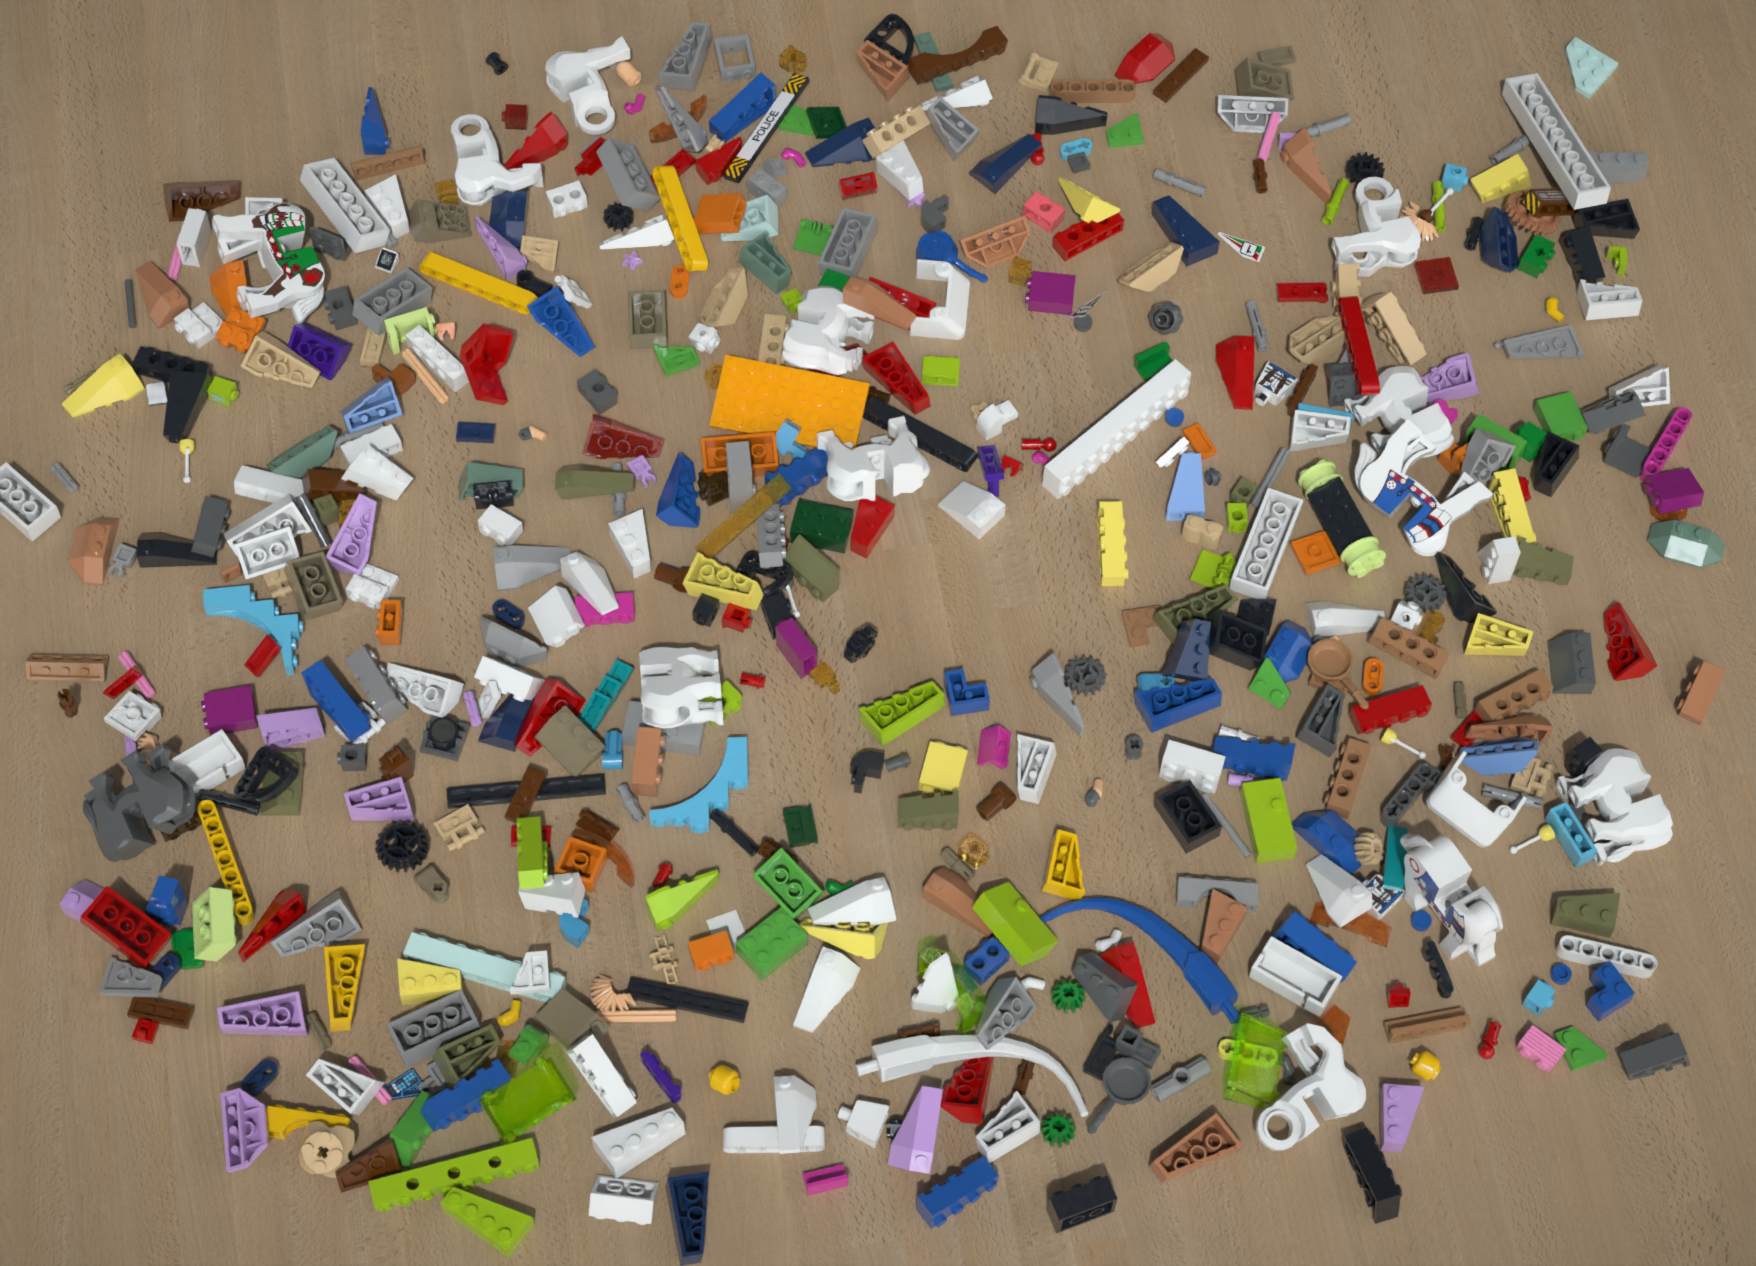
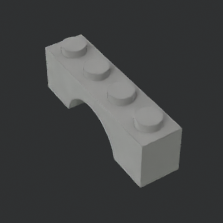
M1183 876L1178 878L1176 907L1196 908L1198 903L1205 897L1211 896L1212 889H1215L1248 907L1247 913H1256L1258 906V883H1253L1252 881L1236 882L1231 879L1213 880L1210 877L1199 879L1192 876Z

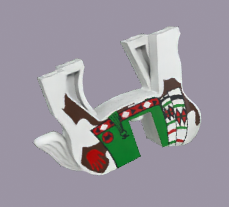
M277 203L260 215L213 216L212 227L218 239L217 251L223 265L260 250L266 269L273 280L272 284L260 288L237 287L236 296L242 310L248 311L250 318L278 311L280 308H291L298 324L303 323L323 299V281L325 276L324 269L312 246L302 248L305 233L304 212L293 204Z

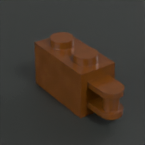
M398 745L379 758V770L382 773L381 778L383 782L402 777L403 783H405L414 776L409 757Z

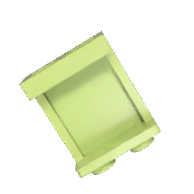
M426 307L384 320L388 342L393 355L400 353L399 343L405 342V335L418 325L425 329L434 339V335L437 334L433 314H429Z

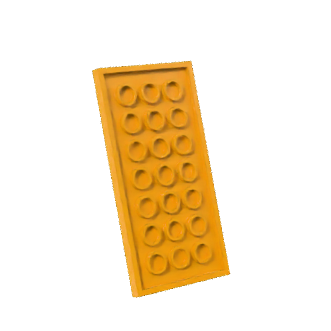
M725 354L709 426L743 434L775 432L777 435V432L787 418L802 428L795 441L803 446L817 448V433L833 430L835 437H838L841 443L852 442L853 448H855L870 383Z

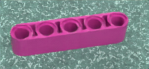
M1681 407L1676 410L1644 463L1640 473V480L1646 484L1648 475L1659 474L1662 471L1692 418V413L1689 409Z

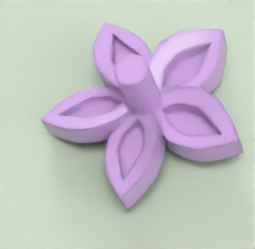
M921 193L908 202V208L914 204L918 207L922 206L921 201L926 195Z
M636 251L632 252L631 256L623 253L625 261L622 263V267L630 265V269L634 271L636 265L643 263L637 257Z

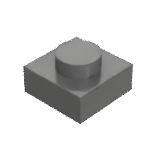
M1084 151L1067 157L1073 174L1090 169V163Z

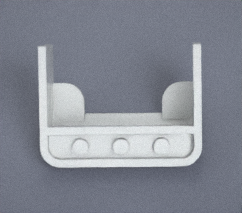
M917 259L916 279L947 281L948 286L946 306L933 308L930 312V318L916 317L911 324L910 336L953 340L963 338L966 330L970 289L969 279L948 262Z
M1463 751L1450 761L1427 796L1426 804L1431 811L1476 845L1485 848L1491 845L1508 827L1527 798L1523 796L1510 805V807L1501 805L1494 812L1489 810L1463 790L1467 780L1465 774L1458 769L1459 764L1467 754Z

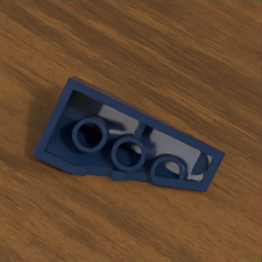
M869 117L860 120L806 151L805 155L812 167L832 166L835 163L842 162L851 164L852 161L870 162L876 158H872L862 140L868 137L866 133L875 127Z
M1027 134L982 159L969 172V175L996 194L1042 146V143L1032 135Z
M510 693L485 722L478 742L516 752L517 747H515V743L535 697L532 700L525 699L522 702L514 699V694Z

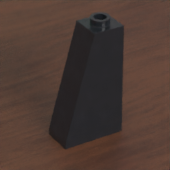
M170 371L163 436L170 443H179L181 440L188 438L212 382V377L207 372Z

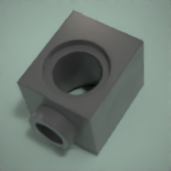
M365 744L341 745V752L337 754L338 764H341L343 771H367ZM351 756H355V757H356V758L353 759V760H349V759H348V758L351 757Z

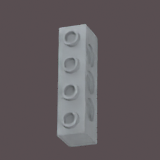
M779 504L757 505L760 568L783 566V558H786V547H782L786 546L785 535H781L785 534L784 523H781L784 522V511H780Z

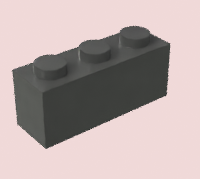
M205 496L191 552L214 557L215 551H220L222 540H219V536H223L226 525L222 523L223 520L227 521L229 509H226L228 501Z

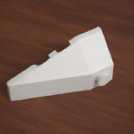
M388 663L385 676L387 679L391 678L397 686L395 691L401 693L423 712L444 718L459 703L464 686L463 683Z

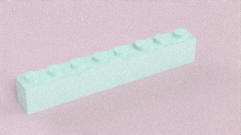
M411 932L403 952L405 960L460 970L463 979L510 992V988L517 977L516 974L523 964L517 960L513 962L506 960L500 955H488L480 949L471 950L463 944L457 943L454 945L442 938H430L422 932L418 934ZM549 972L550 991L518 995L548 1003L561 988L565 989V977L558 972Z

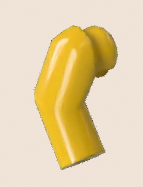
M1550 297L1546 301V313L1560 323L1565 315L1558 311V299Z
M518 1000L511 1001L510 1011L499 1015L497 1019L500 1026H509L519 1020L521 1002Z

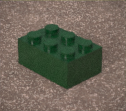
M798 500L790 528V543H793L800 534L814 548L845 554L853 524V510Z

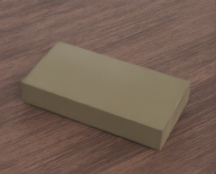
M1291 46L1260 51L1257 55L1259 61L1275 66L1296 63V57Z

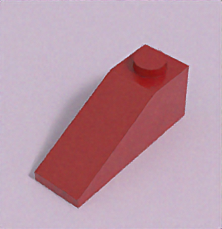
M741 137L695 160L696 172L706 185L717 182L723 177L724 172L742 148Z

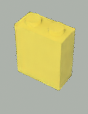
M930 741L919 780L918 791L930 794L941 793V796L953 795L952 791L959 790L968 750L960 746L952 747L942 742Z

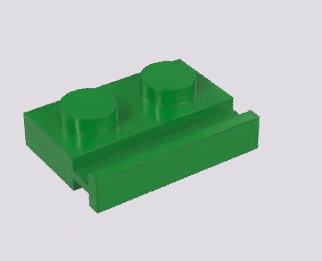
M193 928L180 930L179 932L171 931L172 954L180 959V969L203 968L204 960L195 959Z

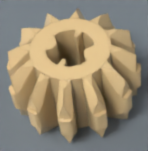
M1365 832L1355 838L1356 844L1353 845L1355 848L1354 854L1357 855L1356 861H1360L1361 865L1379 864L1380 860H1383L1382 854L1385 853L1383 850L1384 844L1381 843L1382 837H1378L1377 833Z

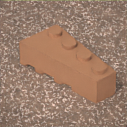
M1215 1113L1155 1159L1149 1168L1160 1182L1164 1183L1236 1153L1243 1145L1220 1116Z

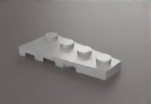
M1571 324L1506 339L1502 342L1508 359L1583 358L1584 356Z

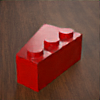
M876 495L874 501L860 499L850 540V551L867 559L895 516L894 504Z

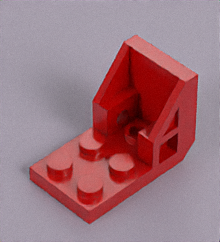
M483 323L461 346L459 356L476 400L503 406L508 402L497 372L506 364L514 336L511 329Z

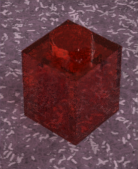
M506 104L505 111H502V122H505L506 129L527 130V105Z

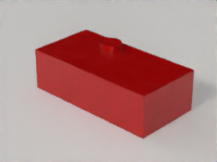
M108 886L102 890L80 918V923L144 970L155 960L169 943L172 936L170 932Z

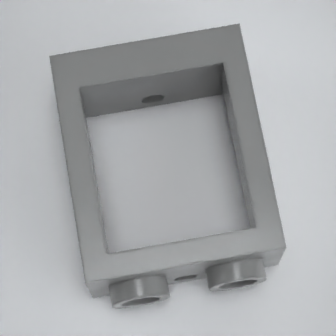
M748 34L714 38V51L721 82L756 77L755 62ZM746 51L749 64L724 67L722 54Z

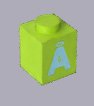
M217 376L214 377L207 390L210 401L231 407L233 401H236L239 395L235 382Z

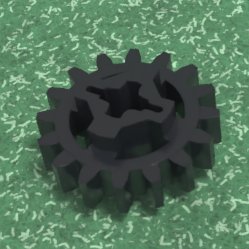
M1365 152L1364 156L1358 153L1357 157L1352 156L1351 160H1348L1345 172H1347V178H1351L1350 182H1357V186L1363 179L1368 177L1383 178L1385 168H1383L1384 163H1379V157L1373 158L1374 154L1368 156L1367 152Z
M870 625L868 627L865 626L860 632L857 630L846 643L847 650H845L843 657L850 663L856 662L858 658H865L875 646L876 640L874 639L878 636V631Z

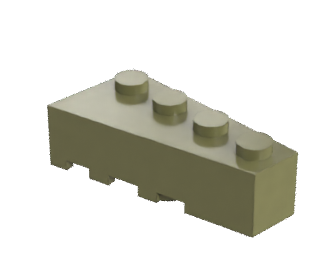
M1225 584L1200 596H1195L1185 602L1175 604L1165 610H1160L1152 619L1175 646L1174 642L1183 621L1192 619L1207 621V617L1217 611L1225 612L1238 598L1228 585Z

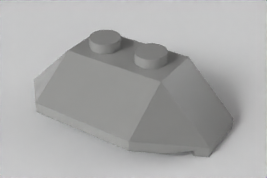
M1218 95L1217 113L1233 132L1265 133L1272 112L1281 114L1279 123L1288 116L1289 98Z
M482 616L479 617L478 620L485 648L491 656H498L504 659L507 664L518 667L547 660V648Z

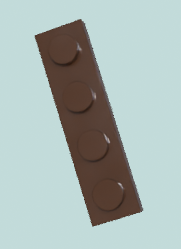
M1195 48L1153 90V95L1167 103L1209 61V56Z

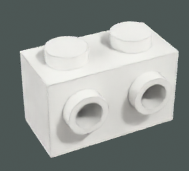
M490 505L478 519L479 531L484 536L492 537L502 546L513 545L523 533L521 521L493 505Z

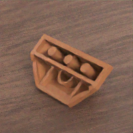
M1023 215L969 235L959 241L966 258L984 268H988L1019 256L1031 231L1026 217Z
M98 517L75 528L68 562L84 584L104 585L119 524L118 518Z

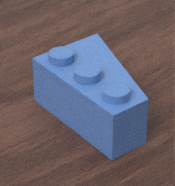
M388 376L340 411L349 433L402 415L392 382Z

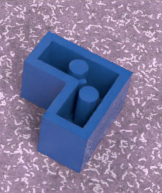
M963 669L944 672L943 683L951 716L989 710L990 697L986 683L967 686Z
M1611 961L1593 972L1589 981L1598 993L1590 997L1586 1007L1599 1022L1630 1003L1635 995L1633 989Z

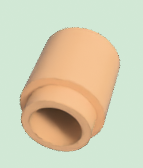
M622 61L616 67L617 75L628 86H635L641 81V73L630 62Z

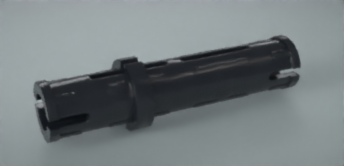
M202 789L199 797V802L211 800L216 805V808H229L255 816L259 814L261 806L260 803L254 804L242 799L226 796L222 792L218 794Z
M718 808L710 814L709 818L721 828V831L727 833L750 857L754 856L753 853L757 854L760 847L735 826L732 819H728Z

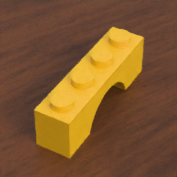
M283 1105L268 1106L266 1111L268 1137L286 1139L293 1130L306 1127L309 1122L321 1121L327 1127L337 1125L350 1129L352 1127L350 1118L344 1114H335L334 1116L328 1115L323 1111L307 1112L303 1108L287 1109Z

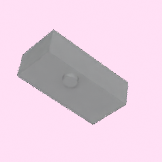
M608 138L596 152L622 205L648 212L660 199V196L635 145Z
M842 208L818 262L820 276L823 277L827 268L849 277L858 276L878 230L876 215Z
M406 267L354 299L352 315L374 333L380 335L386 331L384 320L422 309L431 303L433 287Z
M749 441L726 443L730 514L753 512V495H756L755 484H752Z
M629 700L622 732L624 746L635 747L638 727L658 728L643 722V705L641 702ZM706 722L687 724L676 728H661L662 735H665V746L661 747V751L700 756Z
M458 990L386 1024L390 1037L406 1068L433 1056L438 1048L480 1029L478 1020L462 990Z

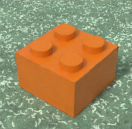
M569 836L554 869V874L579 872L586 889L585 891L593 893L608 860L607 849Z

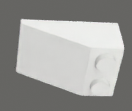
M965 481L961 482L938 503L942 510L978 539L983 537L1005 516L1006 505L992 493Z

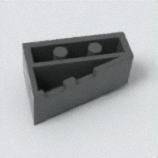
M1327 684L1296 737L1328 757L1337 749L1336 742L1339 733L1344 693Z
M1093 952L1079 956L1072 971L1074 977L1109 1023L1123 1019L1138 984Z

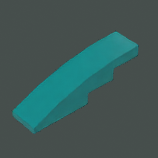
M617 659L608 675L605 674L597 691L594 690L579 717V720L592 733L601 724L634 671L633 667Z
M1389 825L1387 827L1383 859L1382 888L1399 892L1403 890L1405 876L1404 857L1407 851L1402 846L1400 839L1405 834H1408V828Z

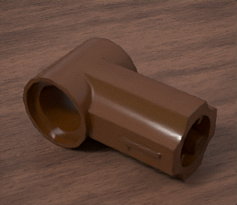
M660 563L656 567L654 579L672 585L679 592L686 593L683 581L689 569H677Z
M1000 784L992 791L991 796L976 808V811L983 820L989 821L1002 809L1006 810L1012 806L1017 797L1004 784Z

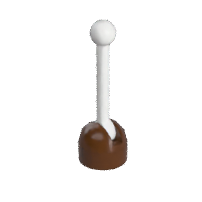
M1448 188L1445 195L1431 209H1424L1418 214V217L1431 223L1434 218V210L1448 195L1453 194V189Z

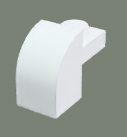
M1009 400L997 406L992 404L978 416L976 428L987 441L1002 433V425L1017 418L1018 412Z

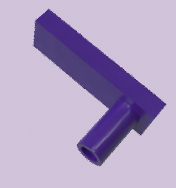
M996 446L977 447L985 481H988V492L998 497L999 480L1004 479V472Z

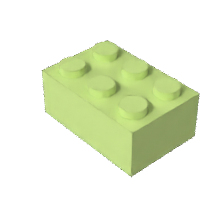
M209 887L192 903L195 959L217 962L235 946L237 938L234 935L235 917L233 916L234 899L232 898V890Z

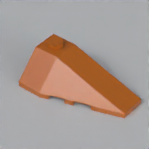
M238 260L220 266L209 276L212 294L217 299L226 316H228L231 307L242 310L236 296L237 287H248L243 260Z

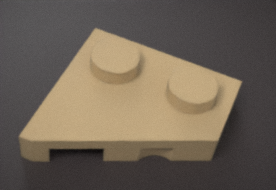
M522 235L520 254H523L526 259L554 275L558 240Z

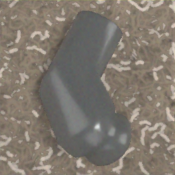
M1279 1055L1277 1057V1065L1279 1067L1284 1066L1285 1069L1283 1083L1285 1085H1293L1295 1067L1291 1058L1288 1055Z

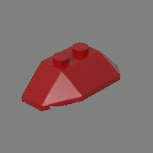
M1149 33L1126 54L1114 76L1118 79L1132 80L1135 83L1153 81L1175 61L1173 44L1160 34Z
M869 277V281L878 284L912 311L916 317L930 318V312L935 308L936 302L876 278Z

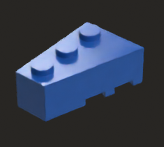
M159 875L144 914L152 920L161 921L168 926H181L188 902L179 880Z

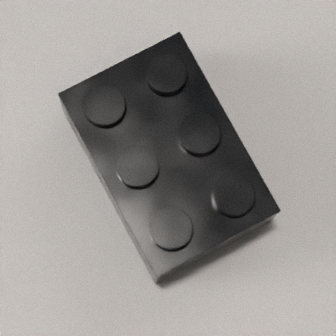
M1221 610L1207 617V621L1211 622L1210 655L1250 671L1264 663L1268 629Z
M1191 780L1157 796L1155 809L1186 854L1220 836L1222 825Z
M1097 1176L1087 1184L1082 1185V1183L1072 1186L1071 1190L1065 1192L1061 1190L1053 1193L1049 1197L1047 1213L1057 1234L1114 1212L1118 1198L1108 1176L1103 1178Z

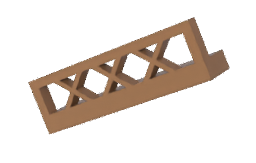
M416 146L350 164L355 181L425 163L422 148Z
M31 653L26 660L27 680L105 682V666L109 661V655Z
M1460 1007L1384 1022L1383 1026L1388 1043L1391 1044L1467 1029L1471 1018L1469 1014L1465 1015L1463 1008Z

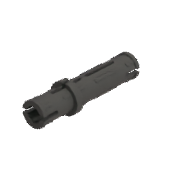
M306 492L295 497L303 512L302 516H305L321 548L331 544L332 541L328 537L325 528L317 516L316 508L312 506Z

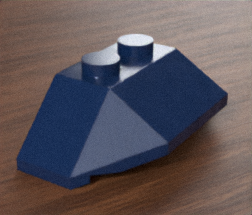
M522 188L514 192L506 190L492 197L489 226L517 249H521L522 235H526L530 188Z
M1494 206L1491 208L1481 229L1483 261L1511 273L1519 266L1517 237L1512 224L1508 220V213Z

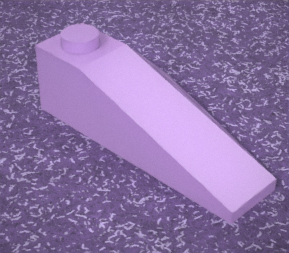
M475 217L476 229L505 279L510 280L517 277L519 271L526 270L527 260L525 256L521 255L516 247L481 218Z
M1469 352L1451 357L1438 368H1432L1431 372L1423 377L1420 376L1422 382L1429 388L1427 402H1434L1436 399L1444 401L1462 399L1480 394Z
M359 493L326 555L330 568L346 574H361L369 558L376 501Z
M83 880L68 890L59 905L65 915L80 922L81 915L102 892L103 888Z
M922 1085L891 1143L887 1165L930 1174L943 1089Z

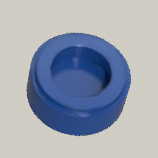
M1171 408L1166 412L1165 421L1168 425L1177 427L1183 423L1184 413L1182 410Z
M1417 911L1411 918L1412 927L1420 932L1428 930L1432 923V918L1426 911Z
M1565 964L1555 965L1550 973L1552 981L1558 985L1567 984L1572 976L1571 969Z

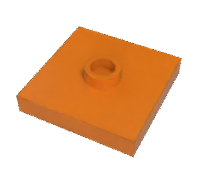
M1325 530L1291 541L1290 543L1305 575L1339 565L1341 562Z

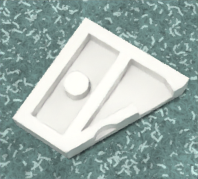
M547 950L526 952L523 964L516 974L517 977L513 986L510 988L511 995L550 991Z

